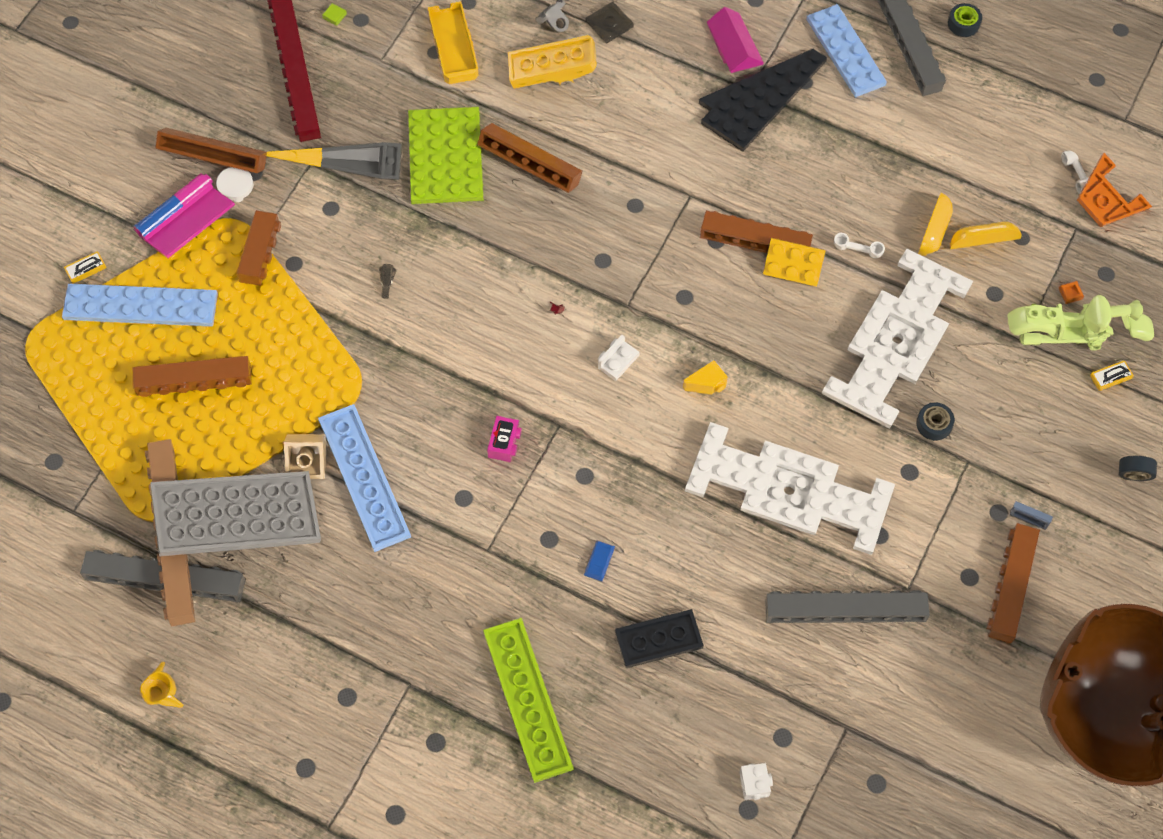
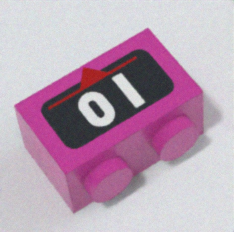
M496 416L487 449L488 458L511 462L512 456H516L518 445H515L516 439H520L522 428L519 427V420Z

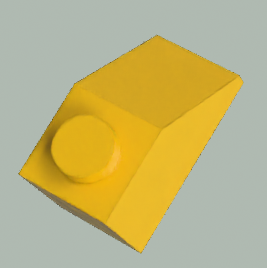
M713 360L685 378L683 389L685 391L712 395L725 389L728 376Z

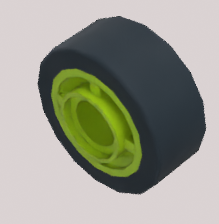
M961 3L954 6L948 18L950 31L960 37L973 36L978 32L982 23L981 11L969 3Z

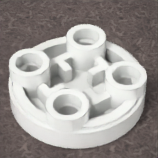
M233 167L223 170L218 175L216 181L218 191L234 202H241L243 198L250 194L254 186L249 171Z

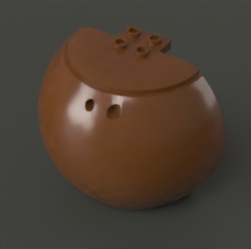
M1115 604L1093 609L1078 621L1063 641L1050 665L1042 687L1040 711L1052 739L1070 761L1101 780L1126 786H1149L1163 782V612L1151 607L1137 604Z

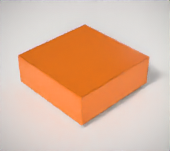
M1077 281L1060 285L1059 287L1065 304L1083 300L1084 298Z

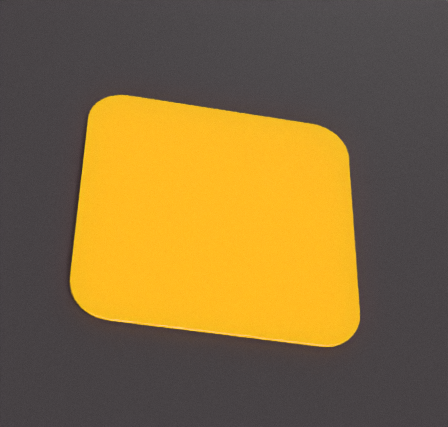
M217 219L171 257L167 258L158 251L102 284L110 286L217 290L218 296L213 327L63 320L62 308L40 321L31 330L26 341L25 353L31 368L126 507L136 517L145 521L153 522L154 513H152L151 508L152 498L149 491L152 479H149L147 474L150 462L147 463L145 451H148L147 443L171 439L175 452L178 480L244 476L284 451V441L287 434H310L321 427L319 417L353 405L362 389V376L358 365L273 254L271 263L267 264V277L263 279L261 286L239 282L237 270L251 226L237 219ZM248 356L251 363L252 385H246L245 387L213 388L206 391L193 390L187 393L172 392L167 395L152 394L147 397L137 396L133 389V367Z

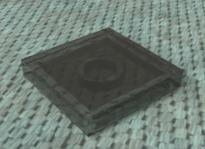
M613 1L586 17V22L606 44L634 27V23Z

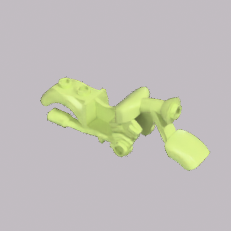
M1097 295L1089 304L1083 305L1080 313L1063 312L1062 304H1058L1056 307L1042 305L1023 306L1010 311L1007 315L1011 333L1020 335V342L1023 345L1087 343L1090 350H1099L1107 337L1113 335V328L1109 326L1111 318L1120 316L1125 328L1129 329L1132 338L1150 341L1154 338L1152 320L1142 314L1143 306L1139 300H1135L1129 305L1110 306L1104 296ZM1041 331V332H1046V333H1048L1049 335L1040 334V333H1027V332Z

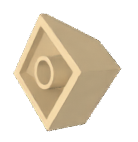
M287 434L284 441L285 473L309 471L310 479H325L326 434Z

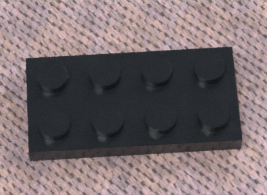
M692 609L615 629L625 669L700 650L704 647Z

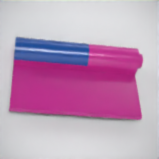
M200 173L135 224L133 228L141 239L169 258L231 209L235 203L213 188L211 184L213 181L207 174L203 175Z

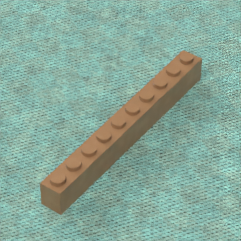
M171 439L147 443L148 451H145L147 463L150 462V467L147 468L148 478L152 479V482L178 480L175 452ZM153 519L154 530L156 531L155 521ZM155 536V543L158 548L157 536ZM157 554L158 565H162L159 578L160 583H164L161 596L163 602L166 601V607L163 608L165 620H169L171 627L196 622L187 554L159 556Z

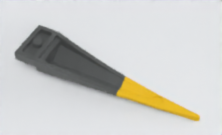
M381 142L326 148L267 152V156L377 179L400 180L402 144Z

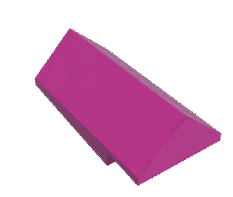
M724 6L707 21L708 28L724 64H727L730 73L764 64L740 13Z

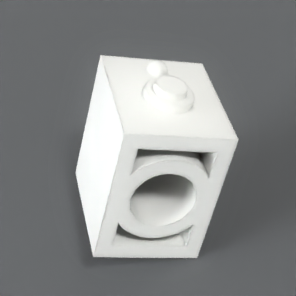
M766 763L741 766L739 773L744 800H759L760 798L769 797L771 793L770 786H773L771 773L768 774Z

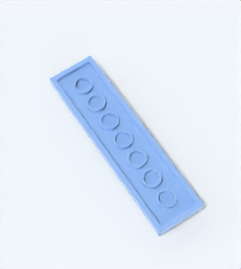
M68 284L62 318L63 320L213 327L218 293L217 290Z
M353 404L319 417L320 425L324 434H326V439L374 552L411 538L409 529L355 405Z

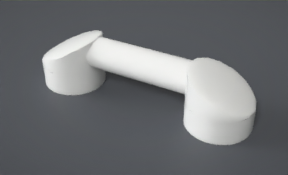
M1064 151L1061 153L1062 162L1065 166L1073 164L1080 178L1076 182V189L1080 194L1088 177L1079 162L1078 156L1073 151Z
M838 233L834 238V245L839 250L848 248L868 253L872 258L881 257L885 251L883 243L878 241L873 242L871 246L850 242L848 235L845 233Z

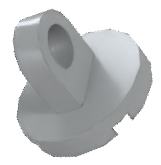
M557 0V3L548 6L535 18L537 23L540 25L547 21L555 32L565 31L569 26V21L561 10L566 4L564 0ZM557 19L563 20V28L556 26Z

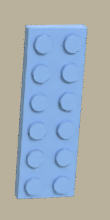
M838 4L807 15V22L854 97L886 86V79Z

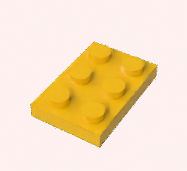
M771 238L763 275L817 287L826 250Z

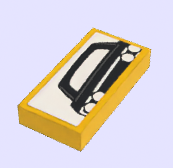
M97 251L65 266L64 269L72 284L106 269V265Z
M1125 360L1090 374L1098 391L1130 380L1134 376Z

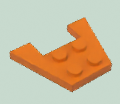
M1105 152L1101 155L1077 198L1080 205L1100 227L1152 207L1142 194L1137 195L1132 201L1127 203L1104 176L1114 169L1116 165Z

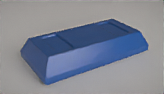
M597 540L584 576L603 582L615 546Z

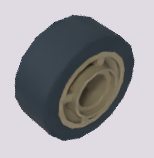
M933 402L924 405L920 410L916 425L920 434L926 439L938 441L946 438L951 433L955 418L951 409L945 404Z
M1146 456L1122 457L1119 460V476L1133 481L1153 480L1157 476V461Z

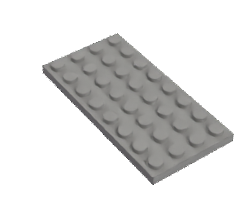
M309 471L150 482L159 556L320 543L321 541Z

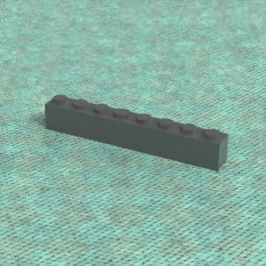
M877 0L922 96L941 92L946 83L945 75L941 73L939 63L934 59L932 48L926 42V36L920 29L918 19H915L912 7L909 6L907 0Z
M100 550L86 551L80 571L84 580L156 591L164 589V583L161 584L159 578L162 565H158L156 558L146 560L135 555L125 557L120 553L105 554V552ZM197 564L189 566L192 596L241 602L246 581L243 573L237 570L222 571L217 567H210V569L202 568V566Z
M877 590L870 593H862L861 591H851L850 593H842L841 591H832L830 593H822L821 591H812L810 593L793 591L782 594L780 591H773L767 594L765 599L766 623L927 622L930 616L928 593H922L919 590L910 591L909 593H902L899 590H894L890 593H882Z

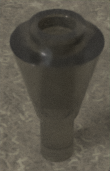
M383 264L378 268L382 286L381 297L388 299L389 290L397 269L391 264Z

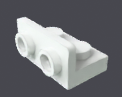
M621 335L618 339L615 338L611 342L610 348L606 352L603 351L598 357V369L614 381H617L637 359L640 352L626 343L625 336Z

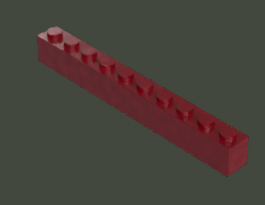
M267 0L269 10L273 9V12L270 13L271 21L276 23V26H273L275 37L278 36L279 40H276L277 50L282 52V54H278L280 64L285 66V68L281 69L283 78H287L288 81L284 82L286 93L290 92L291 95L287 98L289 107H293V111H290L292 122L296 121L297 124L293 125L295 136L299 135L300 142L320 139V128L292 0Z

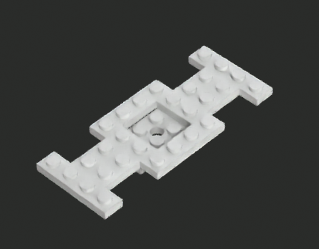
M909 249L905 250L897 265L913 273L902 294L897 298L882 290L848 347V351L863 358L849 384L831 376L822 391L823 395L889 429L899 413V410L883 402L898 376L916 384L949 325L948 322L933 316L942 298L949 291L964 299L973 283L972 280ZM899 337L902 342L895 343L892 338Z
M710 422L685 492L704 497L709 481L746 493L741 511L814 536L816 535L820 520L823 519L858 531L853 549L870 555L873 554L895 486L894 483L876 478L872 492L868 494L835 483L834 479L839 467L837 464L768 441L764 442L759 457L725 446L723 443L728 428ZM791 487L794 493L791 495L786 494L784 488Z

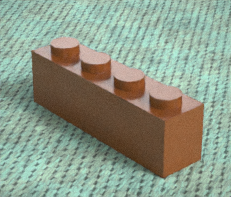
M255 211L237 270L239 282L261 286L263 279H266L267 264L271 263L272 248H275L277 242L276 234L281 230V221H279L277 214Z

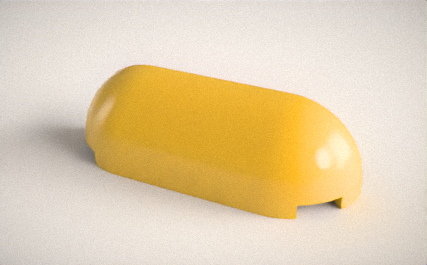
M944 193L939 195L918 252L921 256L937 252L943 241L953 212L952 202Z
M1006 221L964 227L956 231L952 236L950 250L1021 239L1022 234L1016 225Z

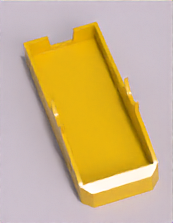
M462 2L450 3V8L439 9V5L428 7V16L444 82L454 84L475 80L478 77V66Z
M589 35L508 52L509 81L513 89L548 81H555L559 84L564 81L573 82V79L587 75L596 68L594 40Z

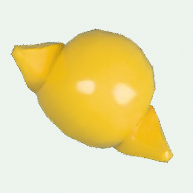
M161 662L140 686V693L147 704H161L182 708L183 704L174 697L176 693L175 681L171 675L163 672L165 662Z

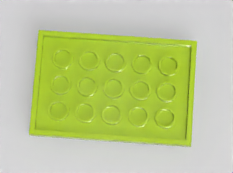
M479 107L408 110L411 204L484 201L481 147L477 145L480 137Z

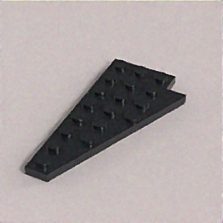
M811 49L700 98L699 104L709 110L701 120V124L744 152L826 63L827 57L815 49Z

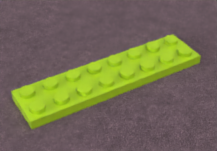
M522 618L483 630L533 782L536 783L572 771L573 765Z

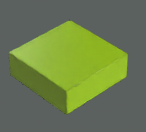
M332 3L322 14V17L337 26L347 15V12Z

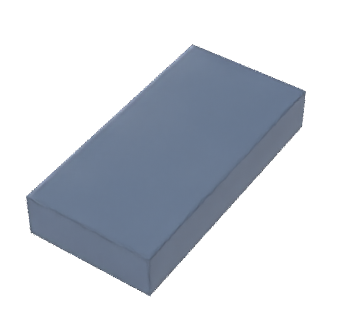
M1017 501L1010 511L1011 516L1044 530L1048 528L1053 516Z

